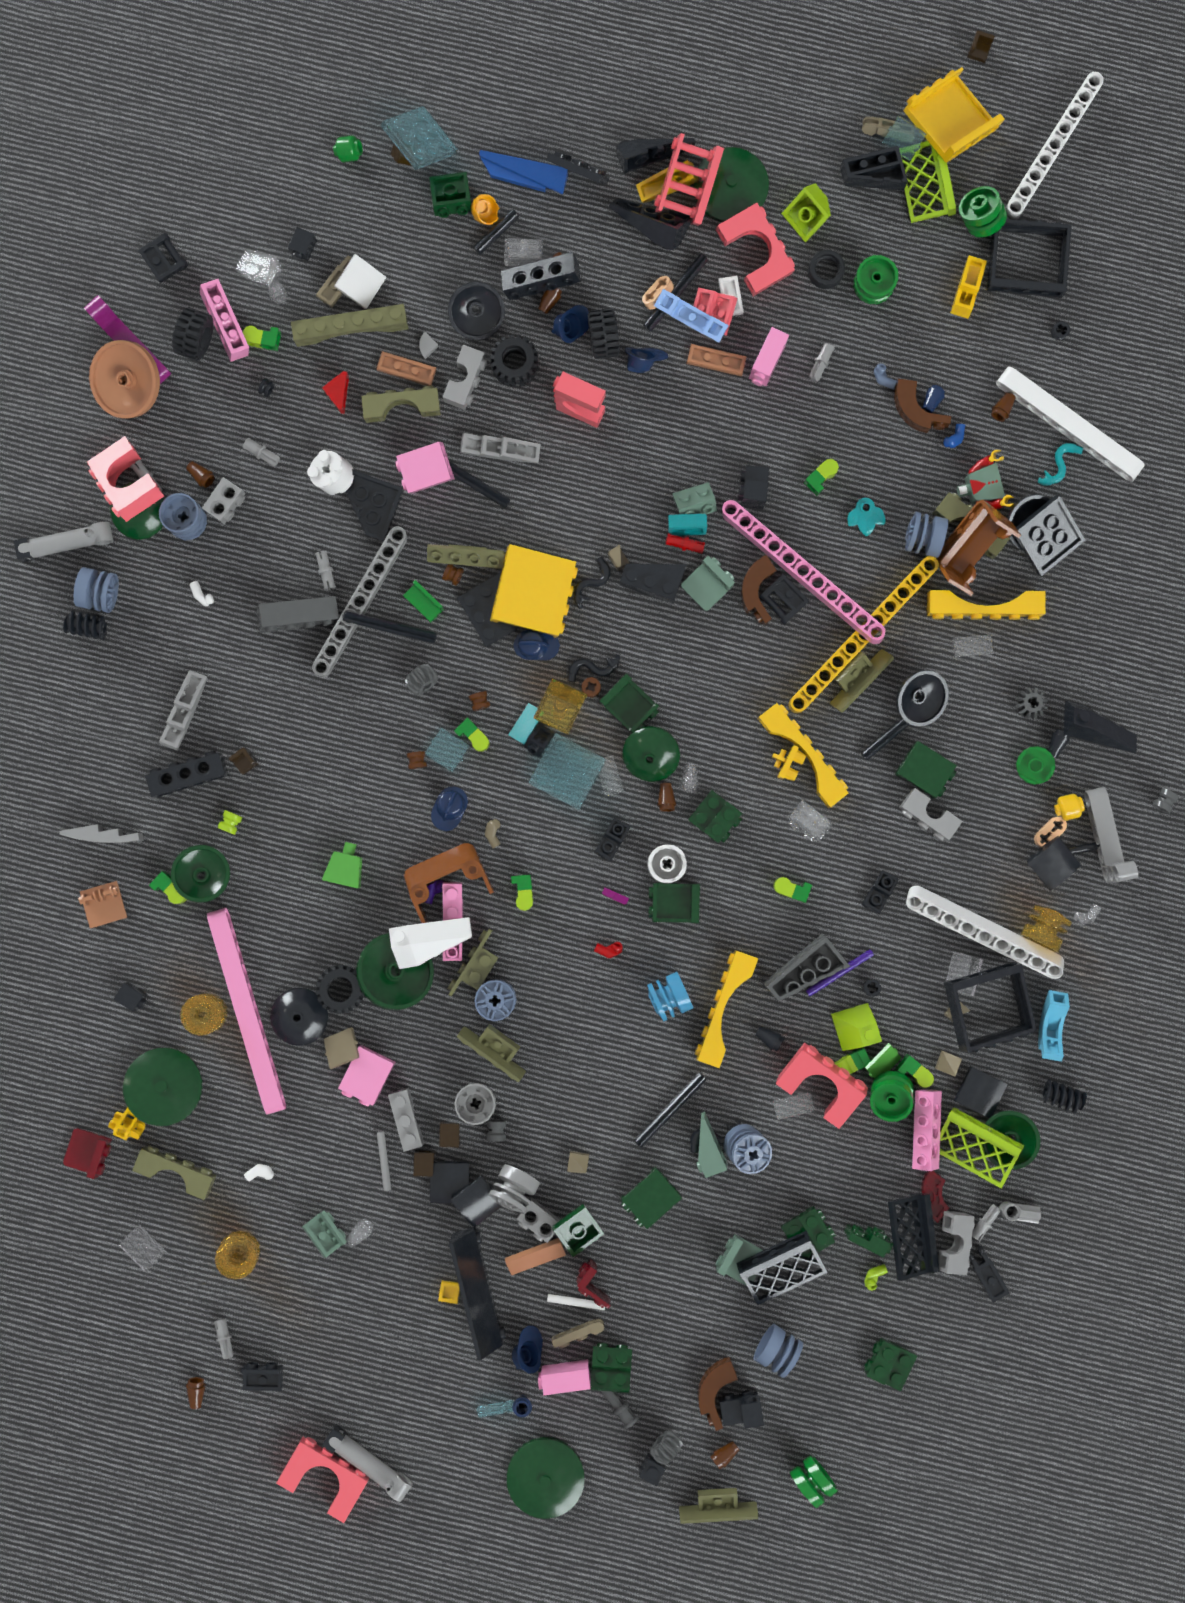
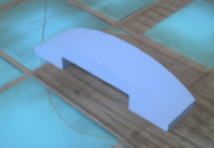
M665 289L662 290L654 305L669 316L718 343L728 328L727 324L688 304Z

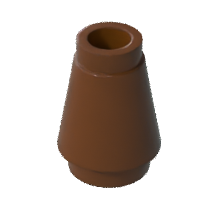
M558 288L544 291L538 309L548 314L561 299L562 291Z
M1007 392L994 405L991 416L995 420L1003 422L1009 418L1016 399L1015 395Z
M194 461L187 465L186 470L200 487L207 488L214 482L215 477L212 471Z
M671 783L660 784L657 806L661 812L675 810L676 801Z
M190 1378L186 1384L191 1409L201 1408L206 1387L203 1378Z
M731 1441L713 1451V1455L710 1458L720 1470L723 1467L725 1468L740 1450Z

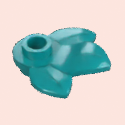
M861 498L856 503V508L848 514L847 522L848 526L858 525L862 534L868 536L874 530L875 524H885V515L881 508L875 507L874 502L870 498ZM864 504H868L869 506L867 511L863 510Z

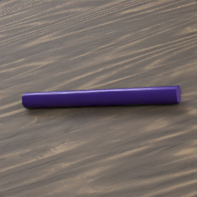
M870 949L848 963L850 967L822 979L805 990L809 997L873 957V952Z

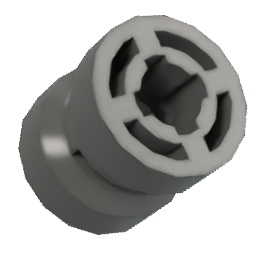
M1162 788L1159 792V798L1154 800L1152 806L1163 813L1170 814L1172 805L1178 801L1179 796L1168 789Z
M488 1120L487 1127L489 1132L487 1133L486 1140L495 1142L506 1141V1134L503 1130L506 1128V1121Z

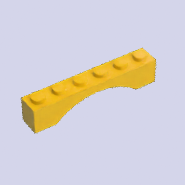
M930 590L927 593V616H932V619H944V616H952V619H963V616H971V619L976 620L982 619V616H990V619L998 620L1001 619V616L1009 617L1010 620H1018L1020 617H1028V620H1038L1046 614L1045 591H1025L1010 602L992 606L976 605L957 597L950 590Z
M776 703L757 719L769 734L789 740L806 755L815 773L816 793L824 804L831 808L848 794L847 785L842 779L838 780L836 778V771L830 764L826 765L824 763V756L818 749L816 751L813 749L810 738L806 734L804 736L801 734L798 723L794 719L791 721L787 716V709L782 704L779 706Z
M736 950L734 954L730 953L727 964H730L727 972H723L720 981L723 982L721 990L718 989L715 994L714 1000L717 1001L715 1008L711 1007L708 1014L710 1019L709 1025L704 1026L701 1037H704L703 1042L697 1045L695 1051L698 1061L720 1068L726 1051L721 1032L724 1008L735 989L752 977L758 958Z

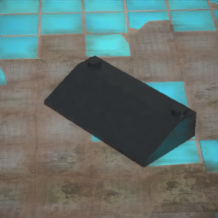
M476 1227L453 1232L449 1241V1247L477 1360L479 1361L503 1345L506 1333L504 1326L500 1327L480 1243H483L480 1231L477 1232Z

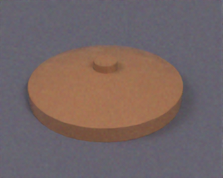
M128 340L112 341L102 346L92 360L89 373L90 386L95 400L103 410L118 418H135L145 414L153 406L159 393L160 377L155 360L143 346Z

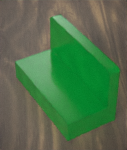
M414 580L412 582L414 585L403 596L431 623L444 608Z

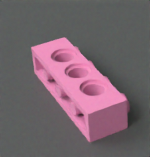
M219 279L201 284L200 295L208 313L213 318V324L230 362L248 356L249 346Z
M928 1089L915 1091L912 1169L925 1171L939 1169L942 1091Z

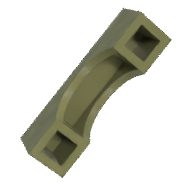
M425 386L421 390L406 388L402 392L387 390L383 394L369 392L361 396L363 417L366 423L385 421L388 412L393 407L401 404L415 407L422 417L441 415L439 392L433 386Z
M949 492L932 514L947 518L948 524L955 521H962L973 506L966 505L962 502L960 496ZM997 537L984 554L993 560L1010 538L1002 540Z
M150 1145L140 1150L132 1170L148 1178L153 1177L161 1170H173L183 1178L186 1185V1193L202 1200L209 1196L217 1176L212 1174L213 1171L208 1168H197L191 1161H180L176 1155L171 1153L163 1154L159 1152L158 1148Z

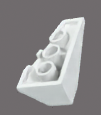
M469 917L389 929L391 948L399 969L420 966L425 961L472 937Z

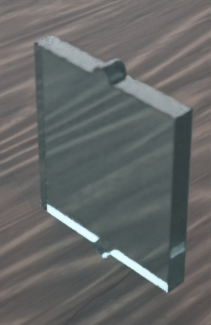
M899 115L893 126L889 127V132L882 143L889 148L898 146L901 156L910 161L916 150L920 149V144L925 138L926 133Z
M441 728L435 739L431 740L432 743L425 753L426 756L453 772L458 763L463 761L462 757L468 750L469 745Z

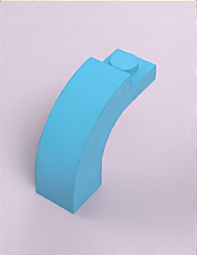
M1049 990L1046 996L1038 1035V1049L1041 1050L1042 1058L1062 1061L1064 1057L1062 1030L1070 1007L1068 993Z

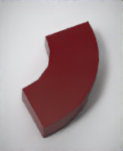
M927 1171L922 1181L921 1193L930 1194L933 1219L938 1223L944 1216V1211L949 1209L942 1196V1187L946 1180L934 1171Z

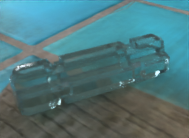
M514 1401L488 1404L487 1407L485 1405L478 1406L477 1415L479 1418H483L487 1415L505 1414L504 1412L506 1411L507 1413L513 1412L512 1406Z

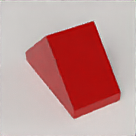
M346 371L341 372L322 387L324 393L341 414H345L349 375Z

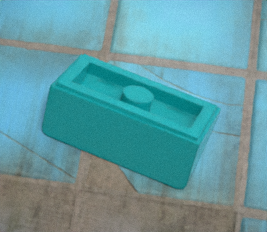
M706 514L668 516V533L677 536L705 535L707 532Z
M528 703L508 735L525 745L545 713Z

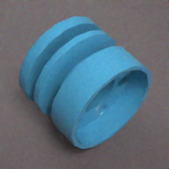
M678 972L666 976L667 986L665 987L657 980L656 983L659 989L656 991L652 983L647 985L649 998L656 1013L662 1018L663 1022L668 1020L665 1014L667 1010H669L672 1018L675 1017L673 1008L676 1006L681 1013L693 1009V1005Z

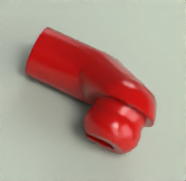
M614 942L606 947L597 943L594 952L607 958H612L622 952L623 945L620 942Z

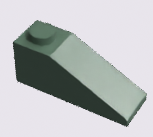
M702 1112L699 1155L696 1164L699 1172H703L705 1178L726 1171L728 1162L706 1113Z

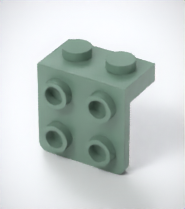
M709 556L681 584L682 589L704 611L711 609L735 584L732 574L728 571L724 572L720 568V562L716 558H710Z
M735 1234L726 1243L724 1254L720 1255L715 1264L716 1270L719 1274L723 1276L727 1274L746 1285L739 1274L736 1263L763 1250ZM752 1275L748 1279L754 1281L757 1275Z

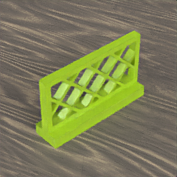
M925 141L899 148L900 154L905 152L914 154L909 163L902 159L903 164L907 166L905 173H907L909 168L918 173L913 181L907 178L908 183L911 185L909 188L906 185L904 189L911 223L947 214L948 216L955 215L956 204L948 165L932 145ZM931 146L932 153L928 158L919 154L922 148ZM916 157L925 161L921 170L912 165ZM928 163L934 166L936 170L932 177L923 172ZM920 175L929 179L924 188L916 184ZM931 182L939 185V190L935 195L927 190ZM913 186L922 191L917 199L909 195ZM924 193L933 198L928 206L919 201ZM937 200L943 204L944 210L935 211L930 207ZM916 205L926 209L922 215L914 217L913 209Z
M955 1107L949 1113L940 1132V1141L948 1139L951 1149L947 1151L940 1149V1155L1001 1189L1024 1148V1145ZM950 1122L958 1125L960 1133L950 1135L948 1130ZM964 1134H974L977 1143L968 1145ZM961 1136L964 1146L954 1148L951 1138ZM982 1144H992L995 1152L985 1155ZM979 1145L982 1156L972 1158L969 1148ZM966 1149L969 1159L963 1161L958 1159L956 1151ZM1007 1152L1014 1156L1011 1163L1003 1164L1000 1154ZM997 1155L1000 1165L990 1168L987 1157ZM983 1159L986 1169H976L973 1161ZM1001 1168L1003 1173L1001 1182L993 1178L992 1170Z

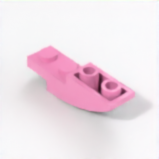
M443 882V921L463 918L462 882ZM463 942L443 952V961H462Z

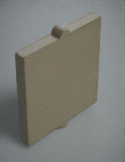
M352 1027L324 1039L325 1055L328 1058L330 1069L360 1058L357 1048L358 1041H356Z

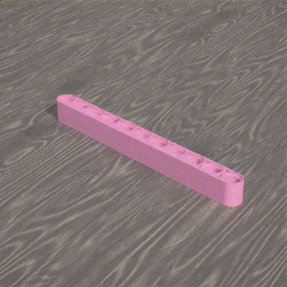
M729 500L723 504L722 515L729 524L870 643L878 644L882 642L885 636V628L881 623L736 501ZM728 508H734L736 512L734 514H728L726 513V510ZM742 520H748L750 522V525L744 527L740 524V522ZM757 532H762L765 536L758 539L754 535ZM776 544L779 546V549L772 551L769 549V546ZM786 556H790L794 561L786 563L783 559ZM805 568L808 574L802 576L798 573V570ZM817 580L820 581L823 584V586L820 588H815L812 585V583ZM834 593L837 595V599L829 600L827 594ZM849 605L852 611L845 613L841 607ZM862 617L867 623L859 625L856 619ZM878 630L881 636L875 638L871 635V631Z
M227 908L207 913L209 927L264 1111L268 1115L286 1109L284 1095L230 914Z

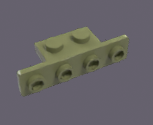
M428 544L427 562L503 568L504 551L491 550L486 547Z
M881 649L869 660L860 651L834 678L842 690L830 702V705L843 713L894 660V657Z
M490 928L488 931L483 930L478 938L481 941L477 948L473 946L468 954L470 960L467 964L463 963L457 972L460 974L457 981L454 979L451 981L447 988L450 990L449 996L452 997L461 981L478 990L499 957L483 948L492 932Z
M489 1024L480 1037L465 1026L457 1035V1038L463 1044L471 1047L478 1055L486 1058L493 1066L501 1069L511 1079L519 1082L526 1073L523 1068L511 1060L520 1046Z
M737 1488L698 1490V1505L679 1506L680 1523L758 1519L757 1502L738 1503Z

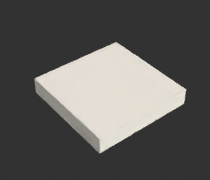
M354 254L334 287L362 308L367 309L386 276Z

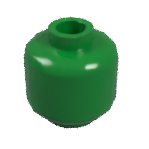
M349 135L337 138L336 145L333 146V152L341 162H352L360 158V155L363 153V147L359 139Z

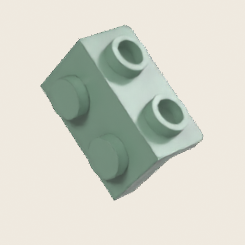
M709 482L673 493V499L679 514H710L717 511L715 496Z
M322 1211L304 1224L302 1228L322 1256L326 1258L340 1246L347 1243V1241L345 1240V1233L340 1228L337 1229L333 1223L335 1220L329 1212Z

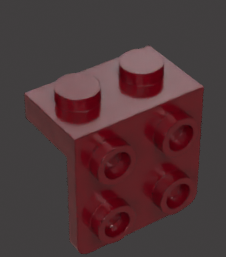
M80 1128L74 1129L63 1164L67 1167L86 1172V1177L95 1179L99 1177L105 1169L104 1161L110 1153L112 1139Z
M590 1259L587 1263L584 1262L578 1270V1291L586 1297L590 1295L594 1298V1303L599 1307L604 1308L605 1306L609 1309L611 1306L610 1297L590 1283L597 1272V1264Z

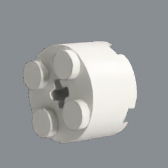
M320 451L307 470L312 483L330 495L345 492L351 486L354 477L352 475V465L333 451Z
M661 845L655 848L649 855L647 862L650 875L661 883H673L679 880L684 875L687 866L684 853L674 845ZM670 859L672 867L664 869L662 861Z

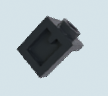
M539 723L527 739L524 747L529 753L540 757L553 739L555 732Z

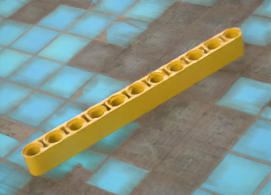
M932 556L924 558L877 607L871 616L878 617L884 626L935 573L939 566L938 560ZM925 562L932 564L933 569L931 571L925 569ZM911 576H917L920 583L914 584L911 581ZM898 590H904L907 593V597L901 598L898 595ZM886 603L893 605V612H888L885 609ZM872 630L871 635L874 637L879 631ZM855 631L790 699L789 709L793 713L804 711L869 641L861 639L859 633ZM847 644H851L854 646V653H848L846 651ZM834 658H839L841 660V667H835L833 665ZM820 672H826L829 675L828 681L820 679ZM807 686L815 687L816 693L814 695L808 694L806 691ZM795 699L802 701L803 707L801 709L794 707L793 701Z

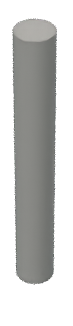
M382 1131L377 1132L383 1189L388 1191L391 1190L385 1133Z

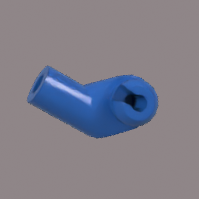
M956 424L955 434L944 439V446L955 448L961 444L964 439L966 425Z

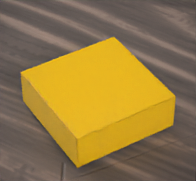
M442 1280L438 1301L458 1304L459 1283Z

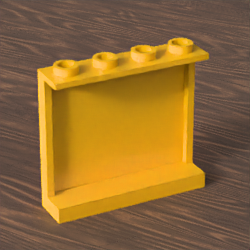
M962 67L956 71H950L944 79L939 78L931 87L926 86L919 95H912L907 100L908 105L903 110L946 163L996 131L1005 120L1001 114L992 118L958 77L964 70Z
M509 544L504 558V565L490 621L496 623L503 622L554 635L553 637L555 638L558 637L559 634L563 633L565 623L562 621L564 615H567L569 610L567 599L572 596L574 586H571L572 578H576L578 568L575 567L576 561Z

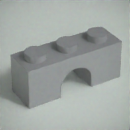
M463 345L456 363L458 368L468 373L467 377L462 382L449 380L443 395V401L465 410L467 405L470 406L474 396L472 391L479 385L480 377L478 376L481 370L484 371L487 360L485 359L484 352Z
M916 788L912 789L899 807L903 810L901 813L909 819L912 817L918 821L917 825L924 830L930 829L933 831V836L938 840H950L963 821L947 810L943 811L937 819L929 817L926 812V806L931 799Z
M405 1088L391 1092L388 1097L403 1152L422 1147L424 1140L420 1126L415 1118L410 1089Z
M944 1211L942 1231L952 1234L954 1242L951 1248L939 1250L938 1264L940 1271L946 1274L967 1275L970 1265L969 1256L972 1247V1232L975 1226L974 1216L964 1212Z

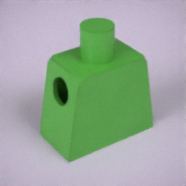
M345 842L343 853L333 852L323 875V881L354 888L361 887L362 857L354 856L357 844Z

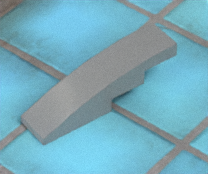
M463 433L460 453L500 460L538 463L541 444L507 437L497 438L487 435L477 436Z
M189 670L173 702L174 707L159 740L161 745L178 751L202 695L207 676Z
M99 824L59 831L60 835L99 843L144 841L143 833L123 835V829L103 831V826Z

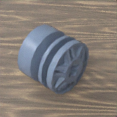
M175 493L168 496L161 503L159 519L162 525L174 536L182 540H193L204 532L207 525V515L202 507L189 495Z
M916 511L907 528L905 550L911 552L915 544L914 552L918 554L922 546H925L926 556L938 558L946 538L948 519L935 516L930 524L928 523V514H924L921 520V512Z
M81 568L74 586L73 597L75 606L91 609L94 605L96 611L112 612L119 588L117 574H108L105 571L98 574V571L95 569Z
M493 979L480 986L474 1001L475 1007L482 1017L490 1021H500L511 1014L515 1008L517 998L511 984L505 980ZM494 995H497V999L501 1000V1002L497 1003V1006L490 1002Z
M748 1124L737 1125L726 1134L724 1151L726 1156L741 1172L756 1174L768 1166L772 1158L771 1145L754 1126Z
M772 1324L760 1340L753 1359L764 1367H767L772 1362L771 1371L773 1373L778 1371V1376L785 1378L794 1368L800 1357L803 1341L800 1339L795 1340L793 1335H789L785 1339L786 1331Z

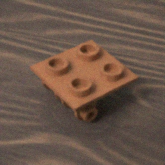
M117 881L80 891L81 897H79V902L84 906L90 929L127 918Z

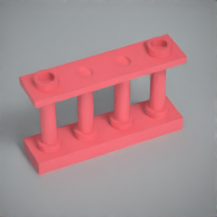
M681 133L677 138L674 137L671 149L674 150L661 194L657 195L655 199V212L659 213L663 207L689 215L692 218L691 224L699 226L702 224L724 148L716 146L713 150L710 149L708 151L683 142L685 134ZM680 150L706 158L709 161L708 168L702 170L678 162ZM674 169L700 177L703 180L702 188L696 189L671 180ZM671 188L695 196V199L698 200L696 207L693 206L691 208L667 200L668 189Z

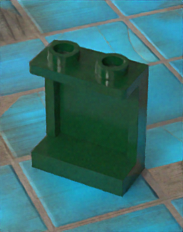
M627 673L600 700V704L630 733L645 727L644 722L648 718L652 720L659 713L657 710L659 705L641 690Z
M916 741L895 772V775L899 778H904L935 799L937 796L941 797L945 792L946 787L944 785L955 776L957 765L921 742Z
M653 883V887H649V899H653L652 906H649V918H652V922L699 923L700 884Z
M655 1166L650 1171V1174L626 1195L621 1197L623 1201L621 1205L628 1213L631 1211L636 1216L634 1220L640 1227L645 1226L648 1229L678 1203L682 1196Z

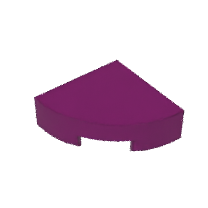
M605 887L602 894L624 905L627 904L629 898Z

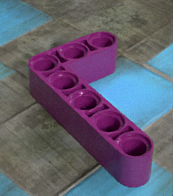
M98 295L84 307L86 312L113 341H133L143 346L151 354L159 371L160 384L171 375L169 370L129 330Z

